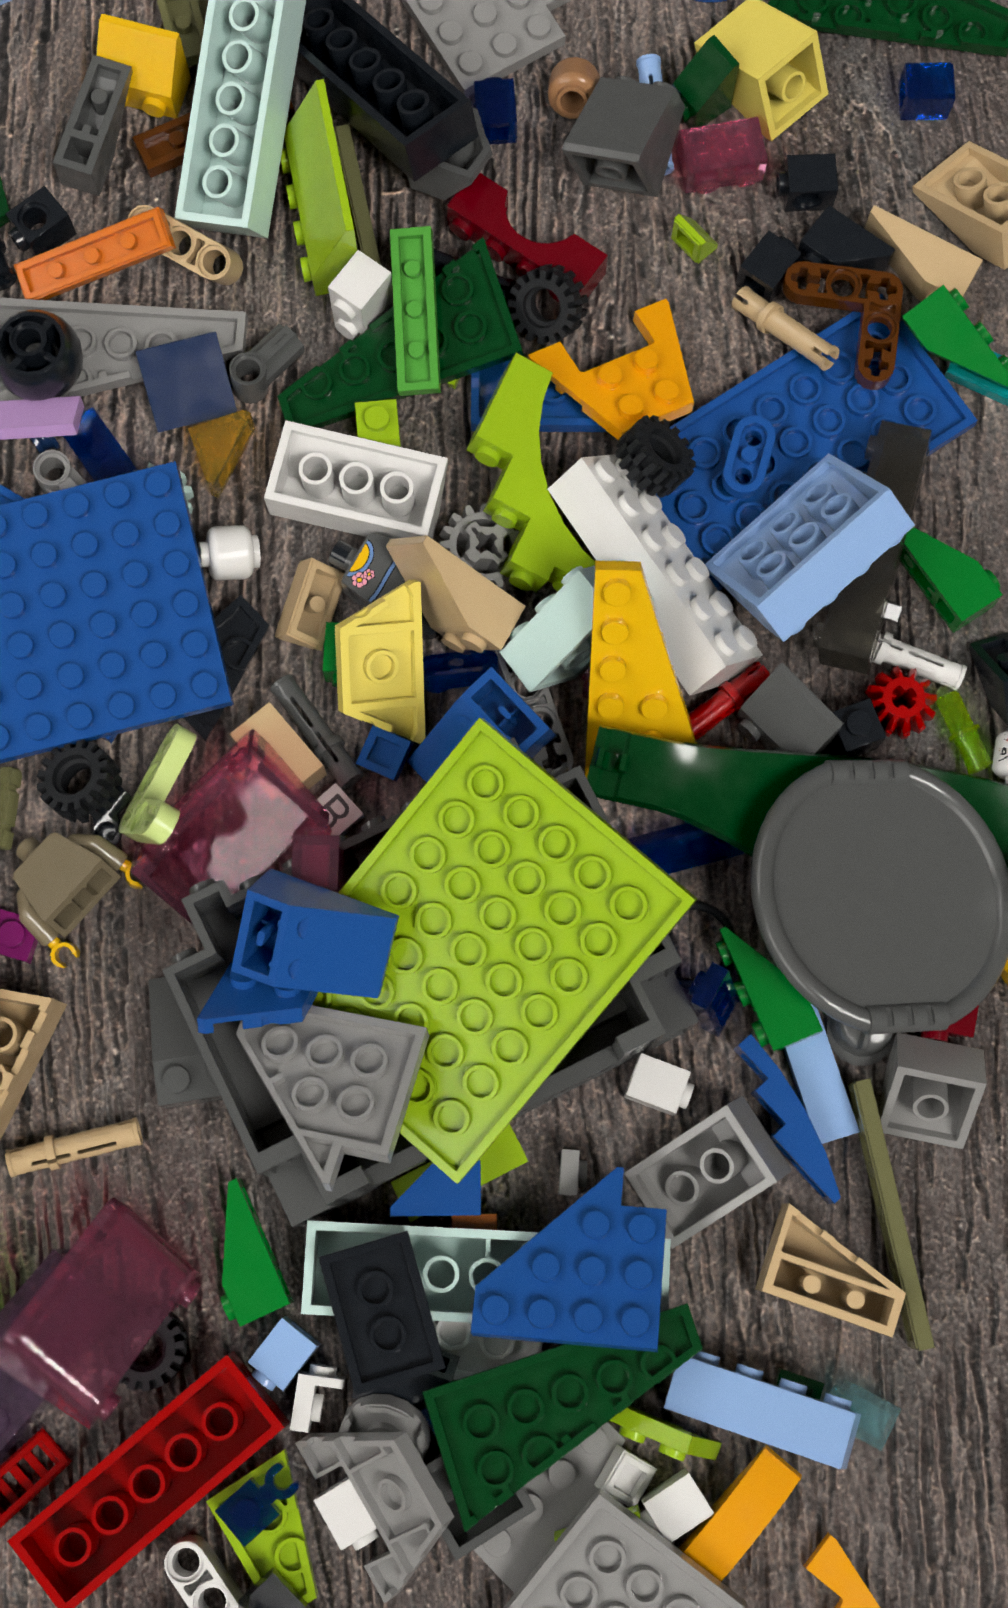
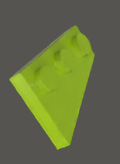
M285 1448L209 1498L206 1503L254 1585L274 1567L307 1603H310L317 1598L318 1590Z

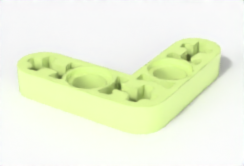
M175 724L170 729L120 821L118 828L120 833L136 842L156 845L163 844L169 838L178 822L180 811L167 804L165 800L192 751L197 737L195 733L179 724Z

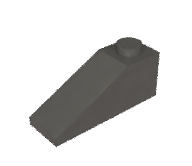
M97 55L92 56L52 162L62 185L100 196L115 153L133 71L132 66Z

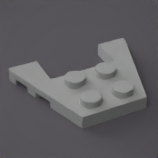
M407 1432L310 1433L295 1444L315 1480L342 1466L389 1551L376 1556L364 1565L383 1602L386 1603L401 1592L455 1516Z

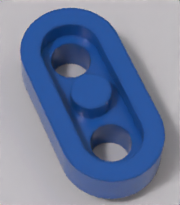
M757 415L747 416L741 419L735 427L722 473V484L725 490L736 498L743 499L754 496L761 489L765 479L776 434L771 422L764 417ZM756 437L760 444L751 446L746 442V438ZM744 474L750 481L742 484L736 480L735 476Z

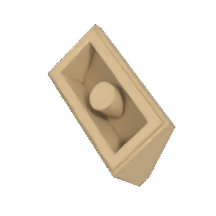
M314 558L300 561L275 632V637L293 644L322 651L325 643L326 622H332L342 592L341 580L345 573Z

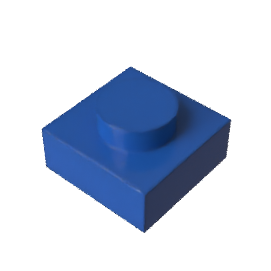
M372 725L356 764L397 782L414 743Z

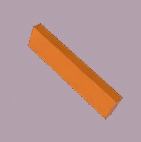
M156 207L14 264V268L25 299L47 300L176 249L164 210Z

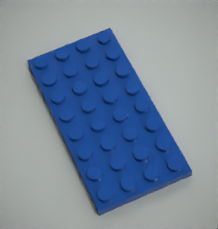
M881 293V294H880V299H882V300H887V299L884 297V295ZM853 311L816 334L839 348L837 360L822 352L824 357L834 363L828 370L822 371L816 364L793 349L669 427L673 429L676 426L681 431L678 436L681 439L686 437L689 442L686 448L693 449L695 456L691 459L696 461V466L693 468V474L668 496L659 498L662 503L661 510L668 520L683 532L686 538L685 544L694 557L699 558L706 564L828 453L884 485L975 426L978 421L901 318L895 368L890 381L879 390L863 388L855 378L854 370L861 312ZM876 322L868 326L869 334L875 339L882 340L890 335L888 327L883 323ZM881 352L873 353V358L868 367L871 369V375L878 376L881 371L878 369V358ZM757 415L766 418L773 425L776 434L765 479L759 492L749 498H736L730 495L723 487L722 473L736 425L747 416ZM756 437L746 438V442L751 446L760 444ZM744 474L735 476L739 483L746 484L750 481ZM709 574V578L717 590L723 589L724 587Z

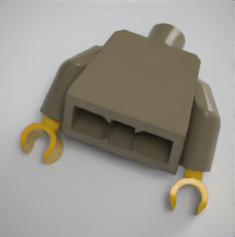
M54 832L50 833L42 843L33 837L27 838L17 848L16 855L23 863L13 874V880L20 888L16 894L19 920L43 947L49 946L53 964L57 967L66 968V964L59 958L61 948L68 947L76 958L80 957V950L74 943L62 942L57 937L58 934L64 938L67 937L121 878L116 872L118 869L125 873L127 884L130 887L142 889L143 886L133 881L130 874L134 869H143L151 876L150 867L142 861L130 862L126 859L128 854L100 835L74 833L65 838Z

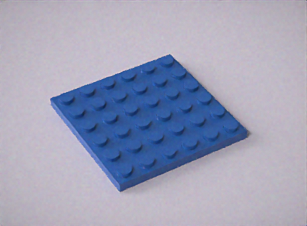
M176 461L0 505V764L49 752L56 747L61 749L69 743L76 745V741L83 739L89 742L234 705L182 478Z

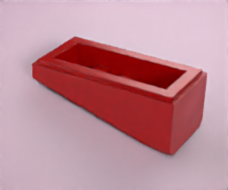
M43 1427L0 1466V1492L11 1504L6 1511L0 1507V1529L72 1463ZM37 1445L55 1464L49 1471L31 1452ZM22 1459L41 1478L35 1484L16 1465ZM8 1472L26 1491L20 1498L2 1479Z

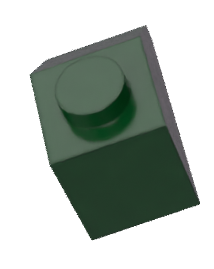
M715 35L704 43L672 84L677 89L685 105L680 123H685L693 133L731 108L739 63Z

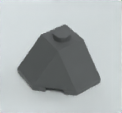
M473 108L479 137L414 182L408 177L411 189L446 200L474 182L492 157L491 147L488 138H486L478 109Z

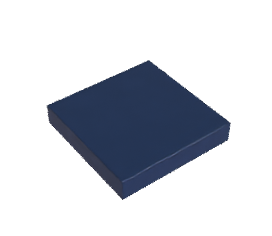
M216 331L135 351L158 433L238 413Z

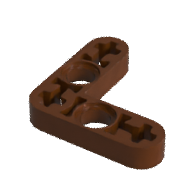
M807 261L792 264L787 269L782 284L783 293L788 300L801 305L861 312L854 370L855 378L858 384L869 390H879L885 387L893 374L896 361L903 297V285L900 279L894 274L884 271ZM798 276L806 277V289L798 288V282H796ZM821 278L826 279L823 293L818 292ZM837 280L848 281L853 287V293L849 296H839L833 292L831 284ZM862 283L867 284L864 298H859ZM879 287L886 288V293L889 295L887 300L880 299V294L877 292ZM876 322L883 323L888 327L890 335L882 340L875 339L869 334L868 326ZM874 352H881L878 358V369L881 371L878 376L871 375V369L868 368Z

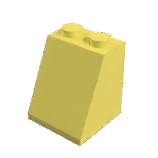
M745 0L694 42L697 53L704 43L715 35L738 61L739 69L731 104L770 141H773L829 94L817 31L761 0Z

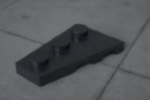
M242 595L214 618L232 695L270 629V625ZM226 707L184 717L183 719L207 742Z

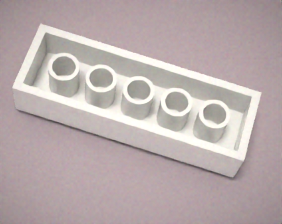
M616 454L581 457L547 489L596 561L624 560L641 562L650 593L654 598L655 613L667 644L671 664L674 667L678 680L689 696L716 688L725 681L730 682L763 656L756 646L757 639L749 628L740 623L733 613V605L729 598L717 590L709 578V570L699 558L694 557L685 544L686 538L683 532L675 524L671 523L661 510L662 503L657 495H648L646 487L641 491L636 487L638 482L635 479L628 480L626 475L629 471L627 469L621 470L618 464L623 459L617 458Z

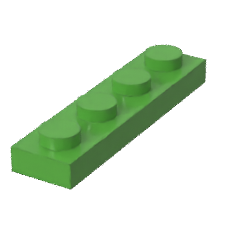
M431 226L390 229L398 393L400 396L441 393L433 231Z

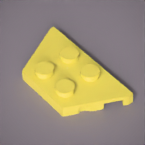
M413 579L406 581L335 625L338 711L361 721L363 720L378 728L421 744L426 738L421 582Z

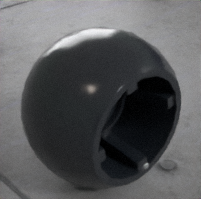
M26 310L10 316L1 324L0 382L9 392L21 399L41 401L60 397L73 387L83 367V352L76 332L63 318L43 310ZM40 343L36 350L32 352L26 351L29 345ZM53 345L59 350L57 357Z

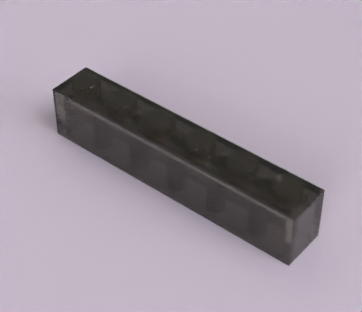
M882 420L878 436L870 435L865 459L871 461L868 471L862 473L890 488L908 516L912 518L930 451L932 430ZM907 533L896 546L889 548L875 560L865 574L855 578L847 585L831 604L823 607V609L829 610L826 622L817 623L812 647L818 648L819 664L869 675Z

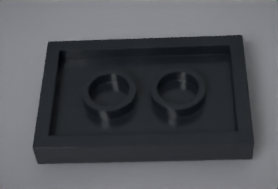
M408 1231L318 1257L355 1395L446 1368Z

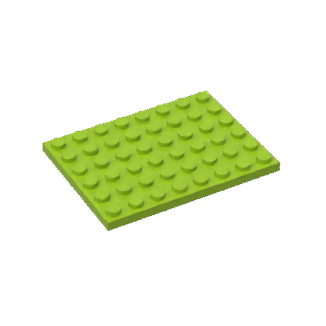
M478 718L339 891V894L399 915L380 996L378 998L318 992L312 1005L426 1027L428 1029L429 1039L400 1134L458 1184L696 902L697 898L484 718Z

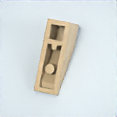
M875 205L870 211L864 229L895 249L890 266L917 300L923 301L942 285L949 292L956 288L964 297L983 259Z

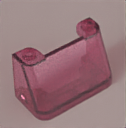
M251 729L172 805L180 811V816L169 838L161 845L138 843L130 872L192 924L181 901L182 898L191 895L189 889L192 886L210 878H214L215 882L224 879L234 893L240 891L239 884L253 876L263 874L295 842L299 845H304L308 841L312 845L318 842L329 829V813L268 741L255 729Z
M113 1197L100 1210L9 1328L0 1345V1368L90 1430L98 1418L105 1422L113 1413L121 1400V1397L116 1394L120 1380L170 1311H175L180 1305L188 1308L202 1287L197 1282L200 1272L130 1207Z

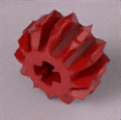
M899 666L892 668L890 676L880 672L875 677L876 685H869L865 691V694L872 701L880 723L882 722L886 725L884 732L887 737L892 734L895 728H897L901 739L908 738L911 729L919 734L926 728L924 721H931L936 714L930 705L937 701V695L924 692L931 682L930 679H923L918 683L915 680L917 676L916 668L910 669L906 677L903 676ZM902 698L906 700V706L900 705L896 707L893 703L894 699L896 701Z

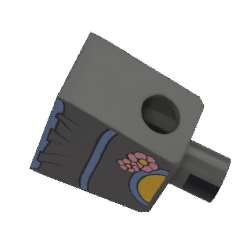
M369 533L359 550L339 540L329 556V563L346 571L341 580L343 593L362 608L405 583L404 578L386 548L391 538L376 533Z

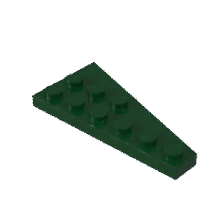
M770 0L768 2V5L820 32L1006 57L1008 54V8L990 0Z
M484 237L472 245L473 249L456 262L452 260L443 267L442 273L435 277L441 385L509 361L516 353L524 355ZM394 307L368 325L370 328L352 341L350 339L338 348L339 352L320 367L316 365L277 396L286 421L322 428L356 416L355 403L391 399H396L397 401L408 397L400 396L397 388Z
M688 1303L660 1312L658 1352L562 1344L423 1391L465 1532L703 1349Z

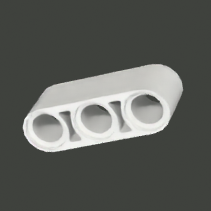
M187 1535L180 1538L167 1552L164 1566L167 1576L189 1608H209L204 1601L205 1589L215 1587L220 1589L225 1595L226 1605L224 1608H238L239 1599L243 1596V1593L210 1544L198 1535ZM190 1548L197 1553L199 1557L198 1569L188 1571L180 1566L178 1562L180 1549Z

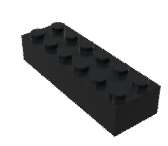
M306 0L295 75L310 88L316 80L324 79L329 105L414 182L479 137L471 100L354 0Z

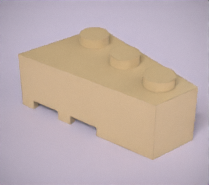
M790 1203L781 1205L755 1290L893 1338L906 1293L863 1259L857 1257L840 1244L828 1232L822 1230L801 1214Z

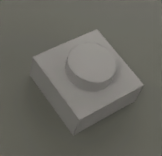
M561 1150L558 1195L577 1196L578 1187H586L587 1160H579L580 1150Z

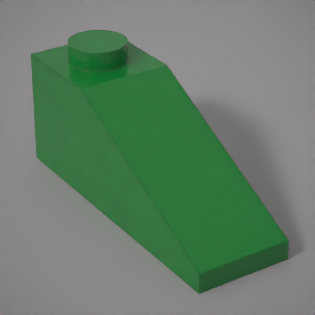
M914 527L903 536V539L896 546L891 548L953 633L993 608L1003 595L996 576L990 570H984L977 560Z
M235 1178L228 1182L222 1286L226 1294L220 1296V1300L230 1321L237 1319L241 1327L293 1303L294 1300L242 1179Z

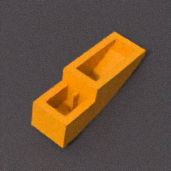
M765 1445L711 1506L714 1514L700 1523L679 1549L722 1582L784 1504L801 1480L802 1474L769 1446Z

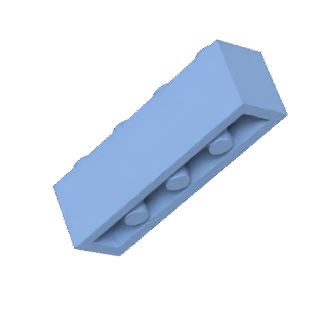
M704 1351L698 1352L674 1371L664 1405L665 1409L840 1470L847 1469L861 1418V1413L850 1410L852 1401L826 1392L823 1401L807 1396L808 1386L781 1378L779 1386L762 1381L763 1371L737 1363L735 1371L718 1366L721 1357Z

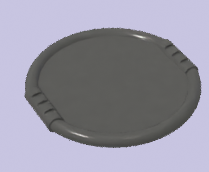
M905 759L826 760L822 765L811 769L792 782L779 795L767 812L754 844L751 861L750 882L753 908L761 936L770 955L790 984L807 1001L836 1021L869 1035L946 1030L950 1025L973 1011L987 997L1000 978L1008 960V868L1002 851L989 827L974 807L960 793L937 776L908 763Z

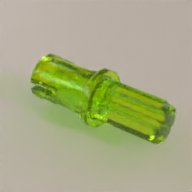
M951 691L940 696L936 701V705L951 734L948 740L955 743L966 765L968 774L972 775L992 766L993 760L990 759L978 733L981 727L979 724L974 725L960 693Z

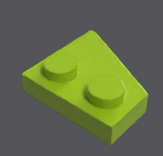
M628 1406L609 1420L620 1425L618 1434L644 1444L646 1437L660 1443L658 1449L660 1453L683 1462L686 1454L716 1460L722 1445L719 1441L709 1437L698 1436L684 1430L679 1425Z

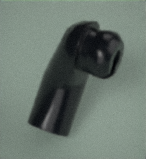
M115 786L121 792L119 798L110 797L108 800L114 806L109 811L102 807L100 812L103 816L97 820L92 817L93 834L102 836L115 846L122 837V833L118 831L120 824L119 813L133 799L121 786Z

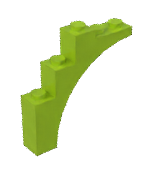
M516 353L505 368L466 450L474 454L480 463L502 469L483 512L492 516V520L496 524L508 529L515 528L519 531L500 574L508 577L509 582L521 590L537 592L549 581L552 583L553 588L559 591L564 586L561 580L567 573L578 566L583 568L592 567L595 565V561L582 549L568 530L547 490L548 485L541 463L539 428L543 400L553 372Z

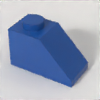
M478 1160L458 1184L432 1163L390 1207V1216L481 1215V1160Z

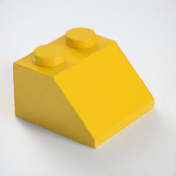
M101 14L96 55L132 66L133 71L125 107L143 110L153 117L161 118L167 116L175 119L178 118L191 80L179 33Z

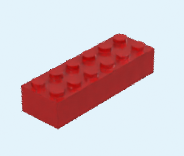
M234 1351L225 1355L7 1541L57 1608H75L290 1423Z

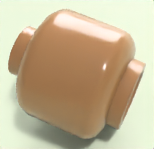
M570 57L558 62L553 68L548 85V100L552 109L561 117L578 119L600 79L595 66L586 59Z

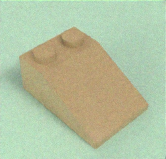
M968 141L913 185V193L974 254L1005 270L1008 268V160Z
M427 535L389 540L386 548L405 582L413 579L421 582L422 613L430 627L443 636L441 641L444 645L460 653H463L464 650L483 653L484 650L503 649L526 607Z

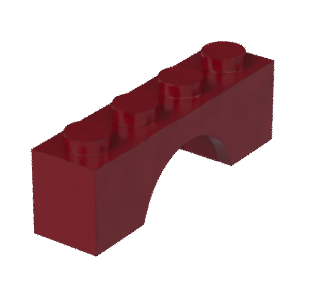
M479 173L471 185L456 193L447 205V218L451 231L460 239L465 241L470 239L474 243L484 237L490 258L496 262L504 261L513 267L520 277L546 264H552V268L561 265L565 267L563 273L573 271L576 274V277L572 280L575 284L582 281L584 288L579 290L580 296L587 294L588 298L606 274L608 255L576 234L554 243H538L528 240L517 233L507 218L508 190ZM548 290L551 297L559 302L557 296L551 290Z

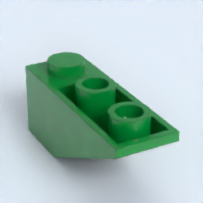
M942 285L902 316V320L926 352L1008 389V358L1004 354L999 358L996 357L988 346L994 341L992 336L980 321L974 325L964 313L969 308V305L956 288L949 292Z
M727 927L721 928L720 936L722 940L715 943L725 967L734 965L740 980L734 982L733 985L742 1006L745 1007L751 1004L757 1021L751 1023V1026L761 1047L769 1045L772 1053H775L820 1034L823 1029L811 1003L790 984L780 969Z

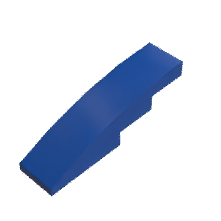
M752 1034L748 1035L733 1050L763 1081L750 1094L780 1126L770 1135V1138L781 1154L827 1204H835L841 1196L826 1151L804 1106L778 1066Z

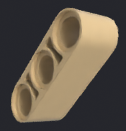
M139 205L132 209L128 218L151 210L154 207ZM165 213L176 249L162 255L196 274L221 285H231L240 278L243 271V262L239 254ZM186 236H190V250L186 254L181 255L179 250L180 242ZM224 254L226 258L225 268L219 274H215L213 269L214 261L218 256Z

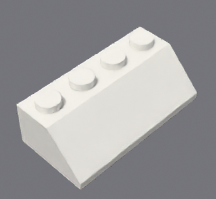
M285 420L264 500L270 515L367 537L369 533H376L391 539L427 535L433 539L440 512L448 458Z

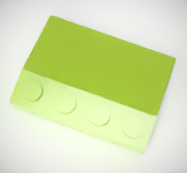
M324 79L314 82L287 125L284 136L286 148L282 149L281 155L283 174L291 173L293 184L286 185L290 210L298 209L300 220L293 221L297 246L306 245L307 257L300 258L304 282L313 281L315 296L329 294L328 286L357 251L355 231Z

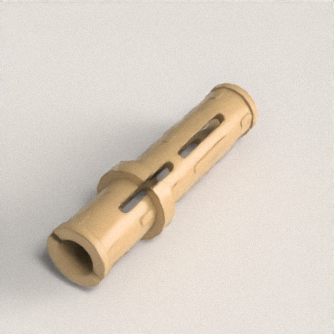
M744 286L736 293L747 300L748 304L734 297L732 308L755 322L756 328L764 334L771 333L816 364L822 371H826L833 366L834 363L824 357L822 352L837 360L839 356V348L830 344L784 313L783 306L774 301L769 303L752 291L750 287Z
M137 1117L119 1123L92 1128L58 1138L53 1134L44 1136V1141L14 1149H6L5 1160L7 1169L12 1178L45 1168H50L51 1171L58 1170L65 1163L123 1148L143 1145L142 1132Z

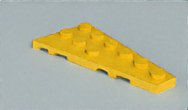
M595 560L584 771L586 778L600 725L698 744L692 731L690 718L674 667L671 664L667 644L655 613V606L642 564L639 561Z

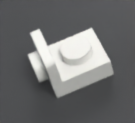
M310 1364L309 1371L301 1370L298 1373L290 1430L308 1433L311 1429L312 1421L320 1422L324 1394L316 1393L317 1386L343 1389L346 1377L336 1375L337 1367Z

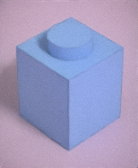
M284 1316L249 1359L248 1363L255 1368L251 1375L270 1391H273L276 1386L284 1391L321 1343L289 1317Z

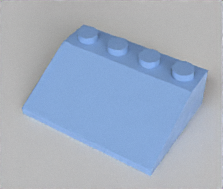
M828 453L705 565L709 570V574L766 629L785 642L791 635L800 632L806 622L819 610L831 604L838 594L855 578L865 574L871 564L884 552L896 546L915 524L890 488Z

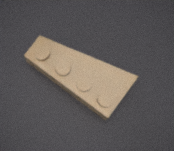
M0 989V1140L67 1004L56 999Z

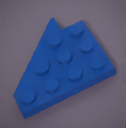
M616 1167L475 1286L471 1324L472 1336L658 1352L667 1209L622 1206L624 1167Z

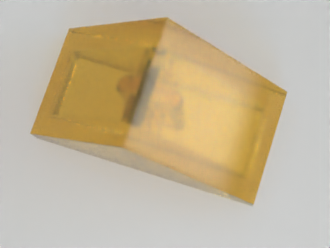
M246 410L188 428L211 495L220 498L256 429L251 413Z

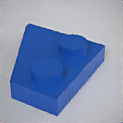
M230 963L197 1017L198 1033H214L213 1024L242 1020L243 1029L262 1027L271 1023L282 1025L303 1022L318 992L272 987L232 972V963Z

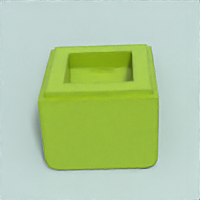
M681 214L674 217L671 239L695 263L699 264L717 249V242L695 220Z

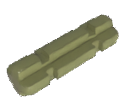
M0 767V850H10L13 844L14 833H11V828L15 827L19 794H17L16 789L21 787L22 780L21 771L14 767Z

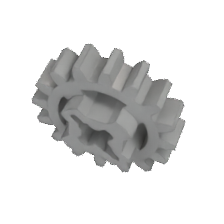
M482 503L478 513H475L472 507L467 505L462 512V517L456 513L451 515L448 521L450 526H444L439 535L444 541H440L439 544L477 572H485L486 574H480L501 589L504 587L503 581L511 586L509 578L500 574V571L519 531L496 524L492 520V516L483 512L486 503ZM457 538L459 539L458 545L463 549V557L461 558L457 552ZM504 541L508 547V554L503 550ZM485 546L488 549L480 553L476 548L480 549Z

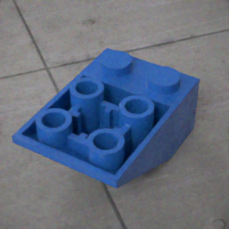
M490 667L456 700L408 758L407 762L427 783L478 718H484L508 739L514 737L519 748L531 759L556 734L513 688Z
M270 868L247 889L231 971L272 987L378 998L381 994L399 915Z

